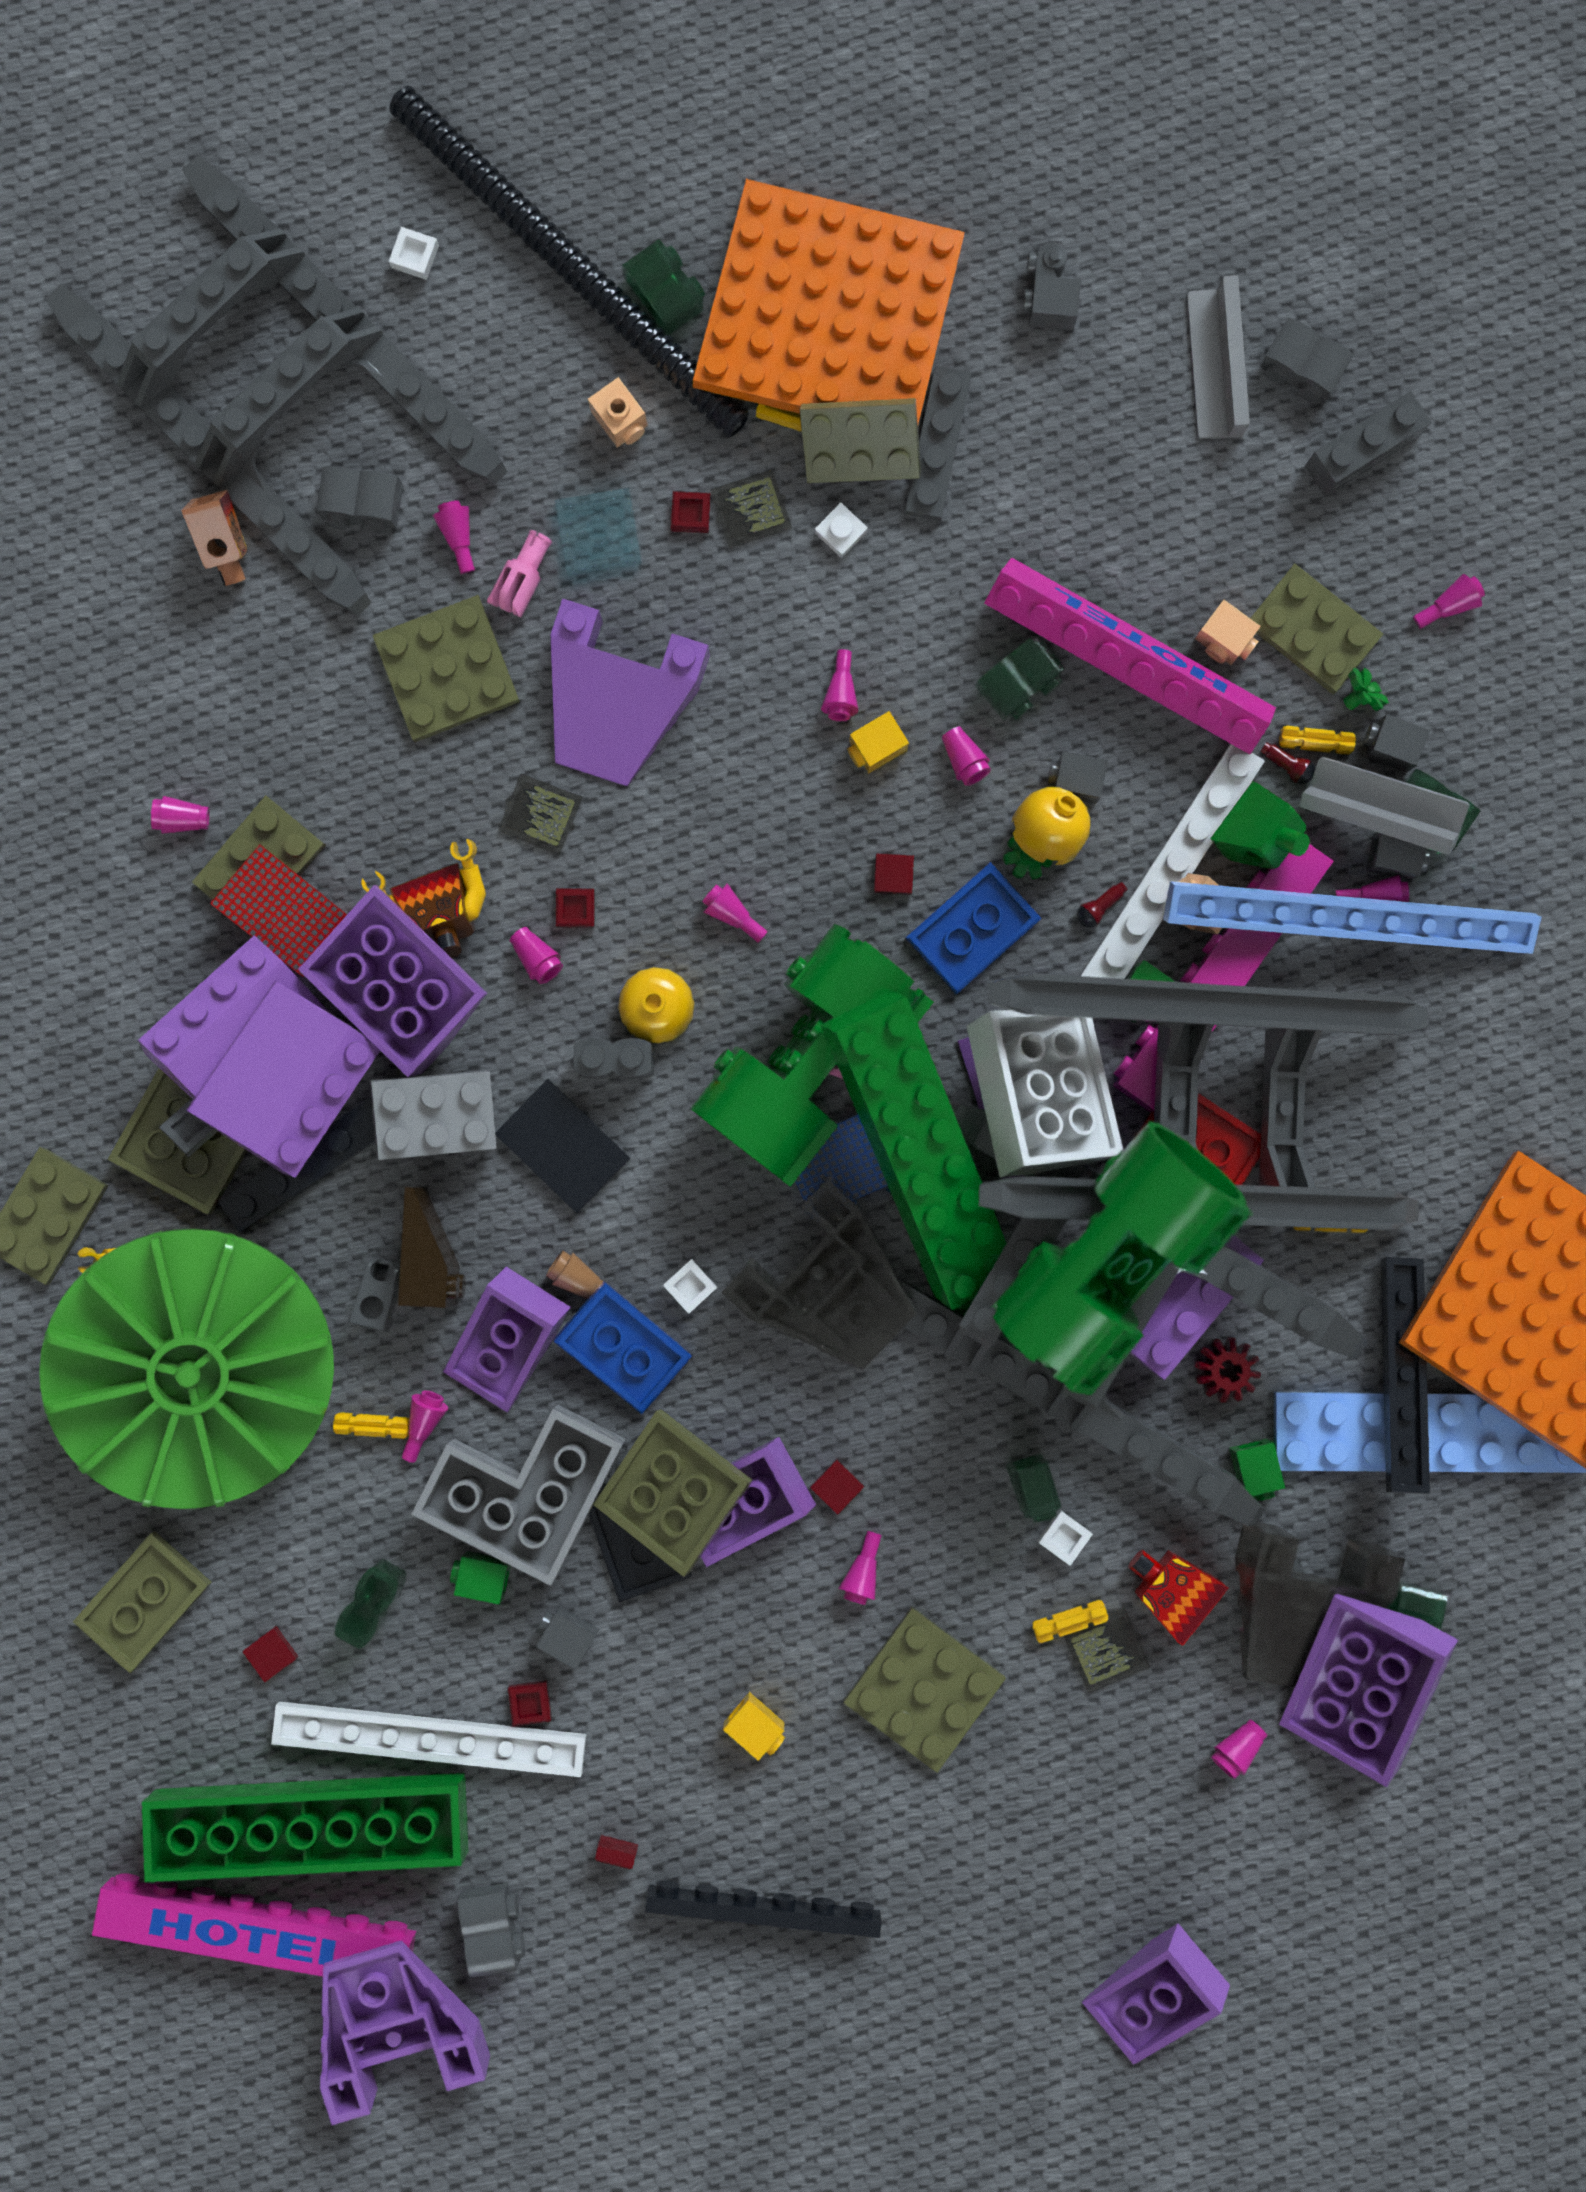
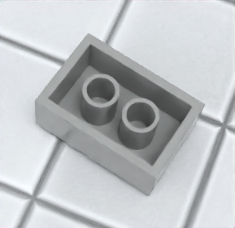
M483 1070L370 1080L376 1157L378 1160L497 1149L490 1071Z

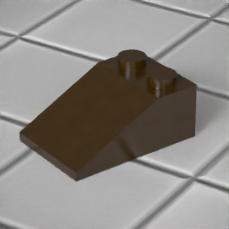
M405 1187L398 1306L447 1308L457 1305L458 1297L463 1298L465 1295L466 1277L463 1274H459L460 1265L427 1189Z

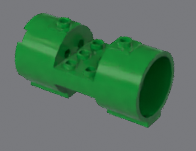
M833 924L810 955L807 954L804 959L800 956L797 957L785 973L789 978L784 983V986L812 1013L809 1017L804 1014L791 1029V1033L794 1036L786 1047L781 1044L774 1050L767 1061L771 1066L769 1068L737 1046L732 1051L726 1049L713 1065L717 1071L713 1074L712 1081L690 1108L695 1114L790 1187L838 1126L809 1100L836 1065L821 1024L889 990L908 998L917 1023L934 1003L921 989L918 988L914 991L910 988L915 981L896 964L866 941L862 942L858 939L853 941L849 939L851 932L837 924Z
M1148 1122L1124 1151H1120L1118 1155L1112 1157L1105 1164L1103 1173L1095 1181V1190L1106 1208L1096 1213L1089 1220L1088 1229L1083 1235L1065 1249L1045 1242L1033 1249L1027 1256V1262L1018 1271L1019 1275L992 1305L997 1310L993 1315L994 1320L1012 1344L1033 1363L1037 1359L1046 1367L1056 1369L1052 1373L1053 1377L1063 1382L1071 1392L1092 1395L1143 1338L1144 1335L1137 1329L1139 1321L1131 1306L1171 1261L1178 1269L1198 1275L1253 1213L1246 1206V1199L1241 1191L1214 1163L1180 1136L1155 1122Z

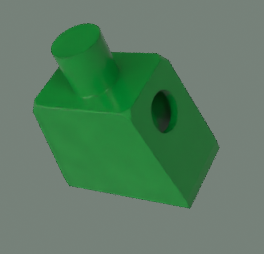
M1254 781L1251 782L1210 838L1228 860L1268 869L1278 868L1288 853L1302 856L1307 851L1310 843L1309 836L1304 834L1306 824L1295 809Z

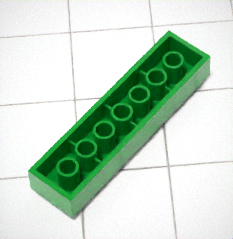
M889 990L821 1024V1028L934 1297L953 1310L976 1297L1007 1243L994 1211L979 1206V1189L982 1181L908 998Z
M465 1773L155 1789L142 1801L144 1882L461 1866L469 1852Z

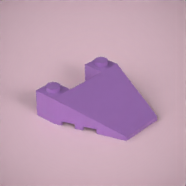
M562 598L550 634L555 763L628 786L668 730L678 720L677 718L688 703L698 693L710 658L709 646L671 634L660 669L594 649L603 623L599 610Z
M402 1941L324 1963L320 2090L332 2125L371 2113L378 2089L371 2066L423 2050L434 2049L447 2091L485 2080L490 2052L479 2019Z

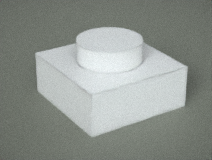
M401 227L389 259L391 268L427 280L439 247L436 238Z
M842 503L815 528V534L841 558L868 532V527Z
M693 1259L663 1285L688 1314L718 1288Z
M1059 1509L1037 1541L1071 1566L1093 1534Z

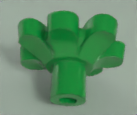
M1353 668L1348 676L1351 680L1353 692L1343 698L1344 704L1348 709L1354 710L1360 704L1363 706L1369 704L1377 712L1389 703L1388 698L1380 693L1382 691L1380 686L1375 681L1371 683L1372 674L1368 669L1363 668L1359 671L1357 668Z
M1014 836L1008 840L1007 845L1013 851L1005 853L1003 861L1005 865L1015 864L1012 871L1015 878L1022 879L1026 872H1028L1030 878L1036 880L1042 876L1041 866L1045 868L1052 866V860L1046 859L1042 863L1026 854L1017 844Z

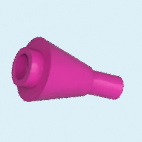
M458 500L440 504L438 506L439 512L432 516L451 550L455 553L460 574L475 571L469 550V506H461Z
M1463 573L1434 601L1433 605L1414 615L1413 619L1419 629H1422L1441 617L1445 618L1482 607L1481 598L1485 596L1484 589L1475 576L1469 578Z
M845 649L837 651L835 673L832 676L821 706L822 712L834 721H847L851 716L859 712L853 679L850 674L852 652Z
M1395 875L1361 886L1358 889L1335 890V896L1409 902L1408 882H1401L1400 875Z
M728 883L722 888L716 884L702 900L707 905L703 913L737 929H742L757 943L767 933L766 929L749 916V912Z
M424 1390L421 1394L412 1395L408 1429L409 1438L401 1456L405 1461L416 1462L423 1442L427 1440L448 1410V1406L443 1402L444 1398L435 1392Z
M867 1531L861 1554L856 1557L838 1588L845 1591L843 1599L865 1606L868 1598L875 1600L877 1564L875 1557L882 1535Z

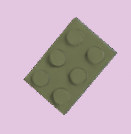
M916 398L801 404L800 418L807 483L920 479L921 467Z
M1295 563L1250 617V619L1261 626L1256 634L1333 695L1348 679L1350 671L1361 663L1383 635L1381 631Z
M265 795L195 877L192 883L213 900L259 844L301 876L326 845Z
M39 1147L0 1212V1259L44 1285H50L109 1185L48 1149Z
M154 1531L150 1533L73 1620V1623L127 1672L132 1673L212 1582Z

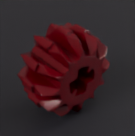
M1228 1337L1225 1341V1346L1220 1339L1214 1338L1212 1339V1347L1215 1352L1206 1347H1201L1199 1350L1207 1358L1206 1363L1194 1361L1193 1366L1195 1368L1205 1370V1373L1195 1377V1381L1198 1384L1208 1383L1204 1394L1209 1397L1215 1395L1218 1391V1401L1222 1403L1227 1402L1230 1393L1235 1401H1242L1243 1395L1240 1388L1253 1393L1255 1387L1248 1382L1249 1377L1255 1379L1261 1377V1372L1250 1369V1366L1260 1361L1259 1357L1256 1355L1247 1356L1251 1346L1244 1342L1237 1347V1341L1234 1337ZM1225 1361L1235 1365V1371H1230L1233 1374L1231 1378L1220 1375L1219 1370L1220 1368H1225L1222 1366V1363Z

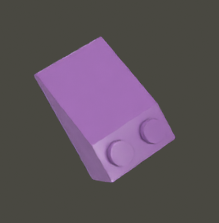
M505 1267L486 1286L443 1372L508 1413L555 1338L571 1307L508 1267Z
M780 1437L731 1462L732 1465L753 1481L701 1555L706 1567L795 1522L816 1506Z
M1177 1923L1153 1938L1089 1994L1082 2003L1134 2065L1221 2014L1230 1984Z

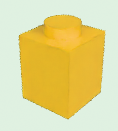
M888 711L851 733L849 739L851 746L847 748V751L857 768L864 765L867 772L871 773L908 751L909 742L891 712Z
M750 1692L724 1721L723 1731L758 1761L765 1753L771 1756L785 1739L782 1735L784 1732V1721Z

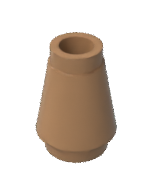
M563 1250L556 1257L546 1274V1277L553 1280L552 1285L588 1299L603 1283L600 1277L573 1252L568 1254Z

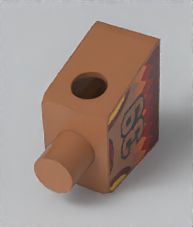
M228 490L190 500L181 511L204 568L209 569L217 566L224 586L245 580L246 578L239 560L244 557L247 548ZM215 539L222 540L227 548L219 547Z

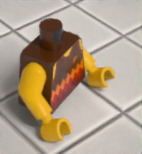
M466 839L469 846V852L466 856L462 857L459 854L456 842H452L450 846L452 856L462 862L463 868L458 863L391 887L389 889L392 895H387L385 892V878L381 873L375 871L381 881L379 888L451 958L457 957L462 951L459 940L474 933V920L479 917L486 897L478 864L473 863L477 847L470 839ZM362 878V887L366 892H368L370 889L367 887V883Z

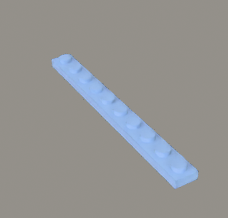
M1170 881L1163 920L1170 924L1533 954L1541 916L1528 912Z

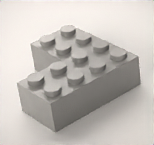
M560 1405L552 1409L521 1472L453 1439L447 1443L411 1515L551 1586L557 1578L626 1439Z

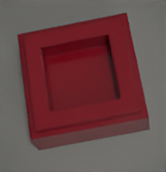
M673 491L671 532L709 533L711 494Z
M876 854L874 893L912 895L914 855Z
M556 888V927L595 928V889Z
M836 1458L810 1485V1488L838 1515L864 1488V1485Z
M277 1626L242 1651L264 1683L299 1657Z
M547 1680L508 1686L512 1727L551 1722L552 1714Z
M601 1835L594 1859L598 1862L630 1870L633 1869L639 1844Z

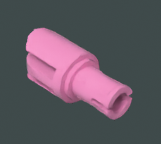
M534 530L529 531V535L517 559L513 558L506 561L487 599V603L495 607L499 606L500 609L509 613L512 612L520 618L541 580L537 569L548 547L552 544L548 537L541 533L537 536V532Z

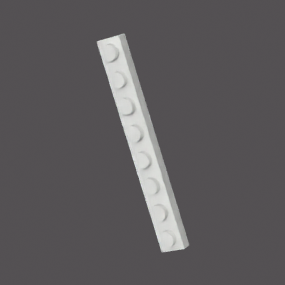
M1232 744L1228 746L1080 976L1125 979L1163 920L1170 881L1179 882L1187 873L1193 874L1213 843L1210 838L1251 784L1265 762L1263 759L1253 753L1249 755Z
M278 1702L275 1707L271 1744L581 1777L587 1734Z

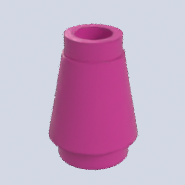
M955 727L942 736V741L945 744L944 746L957 780H962L965 786H970L979 782L990 773L991 768L988 765L990 759L961 727Z
M163 796L162 799H153L151 827L154 830H161L162 834L200 829L208 830L209 807Z
M527 927L519 929L511 936L509 941L513 945L531 980L536 979L539 984H545L562 970L563 964L560 961V954Z
M1249 1719L1246 1724H1243L1214 1747L1216 1752L1211 1756V1759L1222 1771L1235 1780L1240 1773L1245 1775L1268 1735L1259 1725Z

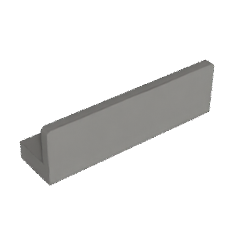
M1238 275L1223 276L1217 289L1189 291L1187 294L1197 437L1201 440L1243 437L1250 425Z
M1321 757L1318 760L1311 785L1303 792L1298 807L1449 855L1456 846L1470 805L1468 802L1330 758Z

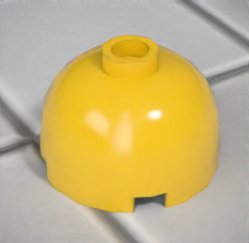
M1045 787L1032 792L1024 799L1012 816V822L1014 821L1016 828L1013 832L1015 841L1026 854L1042 863L1049 859L1058 861L1056 865H1064L1074 860L1090 835L1091 823L1087 807L1075 794L1060 787Z
M652 967L637 972L627 980L620 992L618 1010L622 1023L633 1036L650 1043L659 1044L672 1041L686 1031L693 1019L695 1003L690 987L680 975L669 969Z

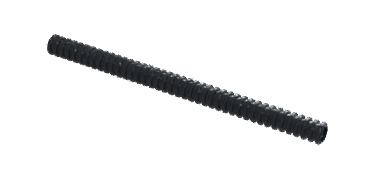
M405 86L394 94L390 102L389 112L394 117H397L402 125H406L407 130L410 133H414L416 139L422 141V144L427 149H431V153L435 157H439L440 162L443 165H447V168L452 173H455L460 181H464L465 186L468 189H472L475 196L480 197V200L485 205H489V209L493 213H497L501 221H505V224L510 229H514V233L518 237H522L523 242L526 245H530L533 252L539 253V257L543 261H547V265L551 269H555L559 277L564 276V281L568 285H572V289L576 293H580L584 301L589 300L591 308L597 309V313L601 317L606 316V322L609 325L614 324V329L617 333H622V337L626 341L631 340V346L634 349L639 348V354L642 357H647L649 364H656V370L659 373L664 372V378L667 381L673 380V387L675 389L681 388V394L684 397H690L689 402L692 405H698V411L701 414L706 413L708 421H715L714 426L718 430L723 429V435L726 438L736 435L744 427L748 420L749 411L746 408L740 409L741 404L737 400L732 401V397L693 388V377L697 361H690L691 356L688 352H682V347L678 343L673 344V338L670 335L665 336V330L662 327L657 328V323L653 319L648 320V314L645 311L640 312V306L637 303H632L629 295L623 296V290L620 287H615V282L612 279H607L604 271H598L599 267L595 263H590V258L587 255H582L581 249L574 246L572 240L569 238L565 239V234L561 230H557L556 225L553 222H549L545 214H540V210L536 206H532L531 201L528 198H524L520 190H515L516 187L511 182H507V178L503 174H499L498 169L495 166H491L488 159L482 158V154L478 150H474L473 145L470 142H466L462 134H458L453 126H449V122L445 118H441L440 113L437 110H433L431 104L425 102L420 94H416L412 86ZM738 423L742 424L734 433H731Z

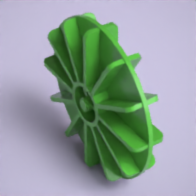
M175 1229L146 1235L115 1248L89 1266L73 1282L54 1311L45 1333L39 1368L40 1390L44 1412L57 1440L69 1457L78 1465V1470L83 1475H89L93 1480L110 1491L127 1499L140 1502L143 1507L150 1508L151 1505L176 1509L204 1508L216 1505V1508L225 1506L226 1502L239 1499L262 1488L280 1474H284L303 1453L321 1425L328 1407L333 1385L334 1354L327 1321L317 1299L297 1272L281 1258L266 1248L235 1234L203 1229Z

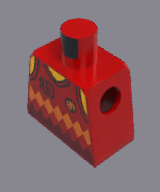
M1140 1550L1128 1566L1130 1570L1143 1579V1582L1135 1590L1136 1595L1181 1646L1187 1642L1229 1589L1217 1577L1169 1550L1159 1562L1144 1550Z

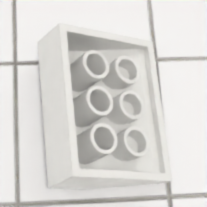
M1011 1010L989 1011L966 1026L1000 1178L1035 1174L1110 1159L1118 1155L1120 1151H1123L1092 1018L1027 1015Z

